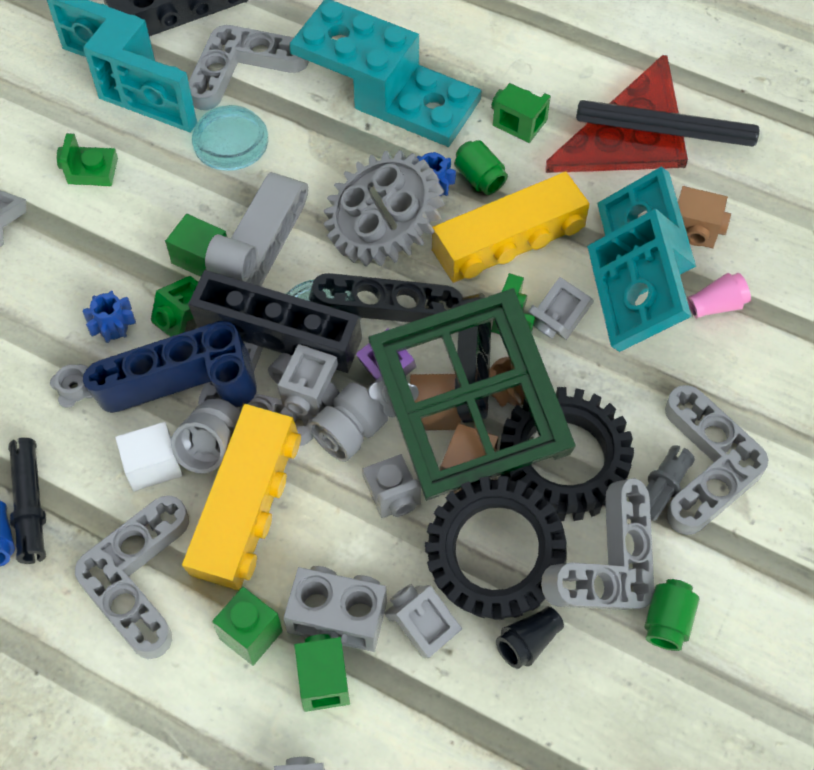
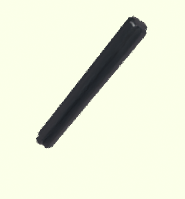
M580 100L576 114L577 121L749 147L756 146L760 132L759 126L755 124L588 100Z

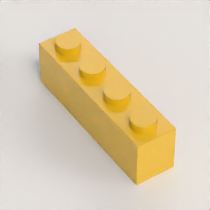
M565 171L433 226L432 228L435 232L432 234L431 250L452 283L464 278L470 279L499 263L506 264L516 256L529 250L541 249L550 241L564 235L576 234L586 225L590 203Z
M244 404L182 563V566L190 576L237 591L241 589L244 579L248 581L251 579L257 563V555L254 554L258 540L259 538L265 539L271 526L272 514L269 513L273 499L274 497L279 499L285 488L287 474L283 473L288 459H294L299 450L301 434H298L293 417Z

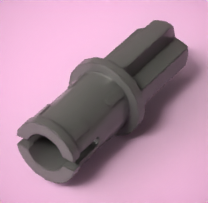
M674 445L670 447L667 456L658 470L650 472L648 476L649 484L646 488L650 498L651 521L657 520L670 498L675 497L680 492V482L695 461L693 454L686 448L677 457L680 446Z

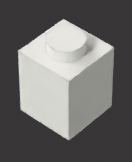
M166 422L115 437L124 472L133 492L182 477L179 462L173 455L171 448L172 437Z

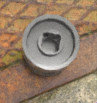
M351 382L333 399V407L326 406L308 423V428L315 440L325 451L339 461L347 462L361 448V443L364 441L363 437H372L388 421V416L383 413L381 403L376 399H372L365 387Z
M208 399L199 404L172 435L171 448L179 464L187 470L199 474L210 473L221 465L239 419L240 412L228 401L221 399Z

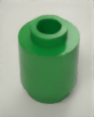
M481 140L468 141L457 150L454 166L476 191H482L485 195H491L497 192L507 181L508 174L505 172L504 164Z
M668 579L666 583L655 586L644 628L647 630L646 640L652 645L666 650L680 651L682 650L683 643L689 641L700 600L699 596L692 592L693 587L690 584L677 579Z

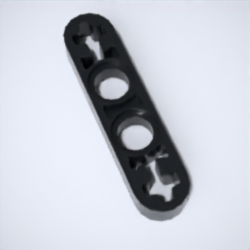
M333 273L317 276L313 281L309 294V301L355 314L360 318L413 322L446 311L444 305L439 303L440 301L446 302L448 308L460 306L461 298H463V295L457 289L448 285ZM323 289L330 290L331 296L334 297L327 298ZM346 291L351 292L348 301L345 300L347 296ZM361 291L371 292L377 297L378 302L370 305L365 304L358 298L357 294ZM400 295L410 296L414 299L417 306L405 308L398 303L396 297ZM426 299L428 300L426 306H429L428 309L424 308Z
M478 293L461 298L460 306L485 298V295ZM491 321L458 332L457 353L469 384L489 378ZM457 377L455 378V389L460 388ZM489 396L475 400L482 420L486 419L488 415ZM467 404L456 407L463 423L473 422Z

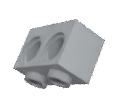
M313 566L311 569L298 567L284 614L287 633L303 637L328 634L332 638L341 637L342 645L375 652L387 604V587L380 585L378 580L369 576L357 575L352 579L338 576L335 571L322 566ZM314 594H321L327 598L326 602L319 607H309L304 604L306 599ZM359 603L366 604L371 608V611L363 617H354L348 613V610L353 605Z

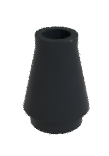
M547 606L536 614L503 627L501 635L496 639V646L500 655L515 669H519L523 665L531 666L555 635L564 628L563 619L555 609Z

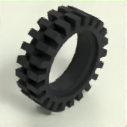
M557 387L556 396L566 422L587 430L600 444L604 456V465L600 472L594 478L576 485H561L551 482L539 475L532 465L501 475L509 477L510 481H523L531 489L540 491L544 498L554 506L561 521H564L566 514L572 513L573 521L583 520L584 514L589 511L591 517L599 514L602 505L606 507L605 498L609 485L616 481L627 480L634 457V448L631 447L633 437L631 431L624 432L627 425L624 417L620 416L614 419L616 408L609 403L602 409L600 407L602 397L594 393L590 401L584 400L585 390L579 388L575 389L574 397L567 396L566 387ZM525 399L523 408L516 405L511 412V419H506L503 434H501L499 450L528 441L537 432Z
M489 476L479 478L480 482L474 484L468 481L461 485L462 489L454 494L451 491L445 497L447 499L446 503L442 507L438 505L433 513L436 517L433 524L429 523L427 533L429 534L428 542H425V552L428 554L429 559L427 562L429 571L433 574L437 587L451 602L464 611L481 618H493L494 620L523 616V613L531 609L533 611L541 606L540 603L546 599L541 586L545 570L551 565L566 563L567 542L562 522L551 502L549 503L540 491L531 489L523 481H510L509 477L499 476L497 480H490ZM500 507L521 514L531 523L539 542L538 557L534 568L520 583L507 589L491 590L479 587L464 576L456 557V541L461 528L468 519L483 510Z

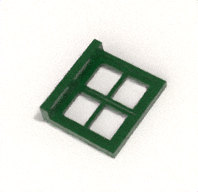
M514 288L368 337L426 501L448 494L451 491L462 489L461 485L468 481L474 484L480 482L479 478L489 476L491 479L551 457L557 460L569 456L576 447ZM495 320L513 370L469 384L451 334ZM442 338L460 388L415 403L397 352ZM520 385L540 437L494 452L475 400ZM467 404L485 456L440 471L421 419Z

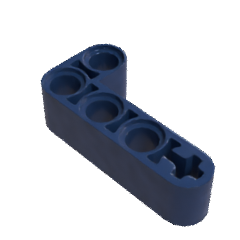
M227 321L215 322L92 363L83 374V383L99 406L104 411L110 413L138 406L208 382H212L222 400L228 401L235 407H242L244 404H248L257 392L250 354L235 325Z

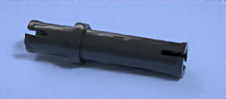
M18 438L19 449H17V442L15 440L8 444L14 511L10 514V525L14 526L16 533V560L22 564H34V553L37 554L39 562L46 558L42 527L46 524V512L43 511L40 503L36 456L37 443L31 438Z

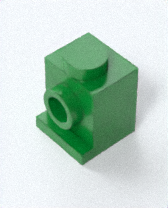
M509 83L504 90L499 89L492 100L491 109L494 110L493 126L530 143L548 120L551 96L544 93L542 97H539L526 89Z

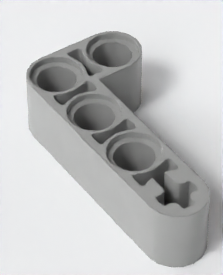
M273 172L268 173L233 236L228 238L217 234L210 241L205 257L206 270L262 286L304 208L308 196V184Z

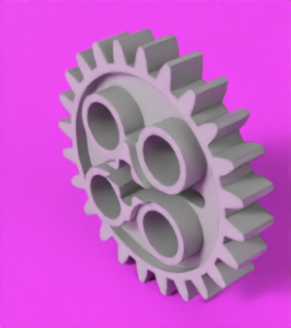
M399 150L392 159L388 151H384L380 161H377L373 155H370L369 165L364 167L358 161L355 174L347 171L344 172L347 179L345 184H334L339 193L338 195L327 197L333 206L324 209L325 215L329 218V220L324 222V226L330 232L327 236L343 256L347 255L353 263L360 259L364 266H368L372 259H374L379 266H382L386 256H389L396 263L398 261V252L402 250L408 256L412 255L410 245L416 243L423 246L425 243L421 235L423 233L433 234L435 232L430 225V221H438L442 218L436 209L443 207L445 204L440 197L444 190L439 184L440 180L433 169L429 167L424 159L419 161L414 153L406 158L404 153ZM371 187H375L385 207L396 222L397 228L395 230H392L382 209L371 194Z

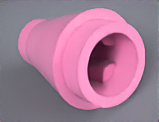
M726 273L696 294L689 296L687 301L693 316L697 319L706 315L741 310L744 304L751 301V294L747 282L740 273L734 275Z

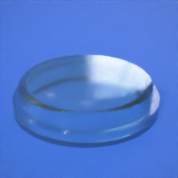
M236 105L221 106L210 110L201 117L194 128L192 144L196 156L205 165L224 171L239 170L252 165L265 153L268 146V131L263 120L253 111Z

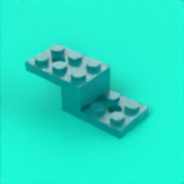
M47 0L62 49L86 57L99 99L191 133L197 124V118L187 73L177 67L155 61L144 19L90 0Z
M323 0L290 42L291 54L353 79L356 110L446 147H450L481 100V89L419 65L418 33L333 0ZM337 35L346 36L339 38L338 40L332 39V37ZM429 103H439L442 106H438L434 109H431L425 105Z
M662 166L597 203L605 236L587 246L610 345L619 352L692 317L680 275L696 267L670 173ZM643 211H647L646 214L638 218V215L640 213H642ZM648 291L646 300L636 306L635 301L638 299V296Z

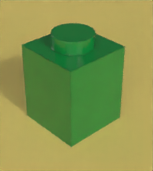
M186 213L165 240L171 264L201 277L204 270H206L205 257L210 241L217 234L227 237L226 231Z
M244 587L236 593L212 621L219 639L252 666L256 664L283 632L278 613Z
M317 634L307 637L304 643L294 644L300 697L304 712L350 705L341 637L332 638L328 634Z

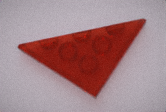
M662 55L609 104L679 113L668 56ZM587 123L546 160L545 171L546 173H558L565 171L657 169L661 166L665 169L686 168L688 156L684 137Z

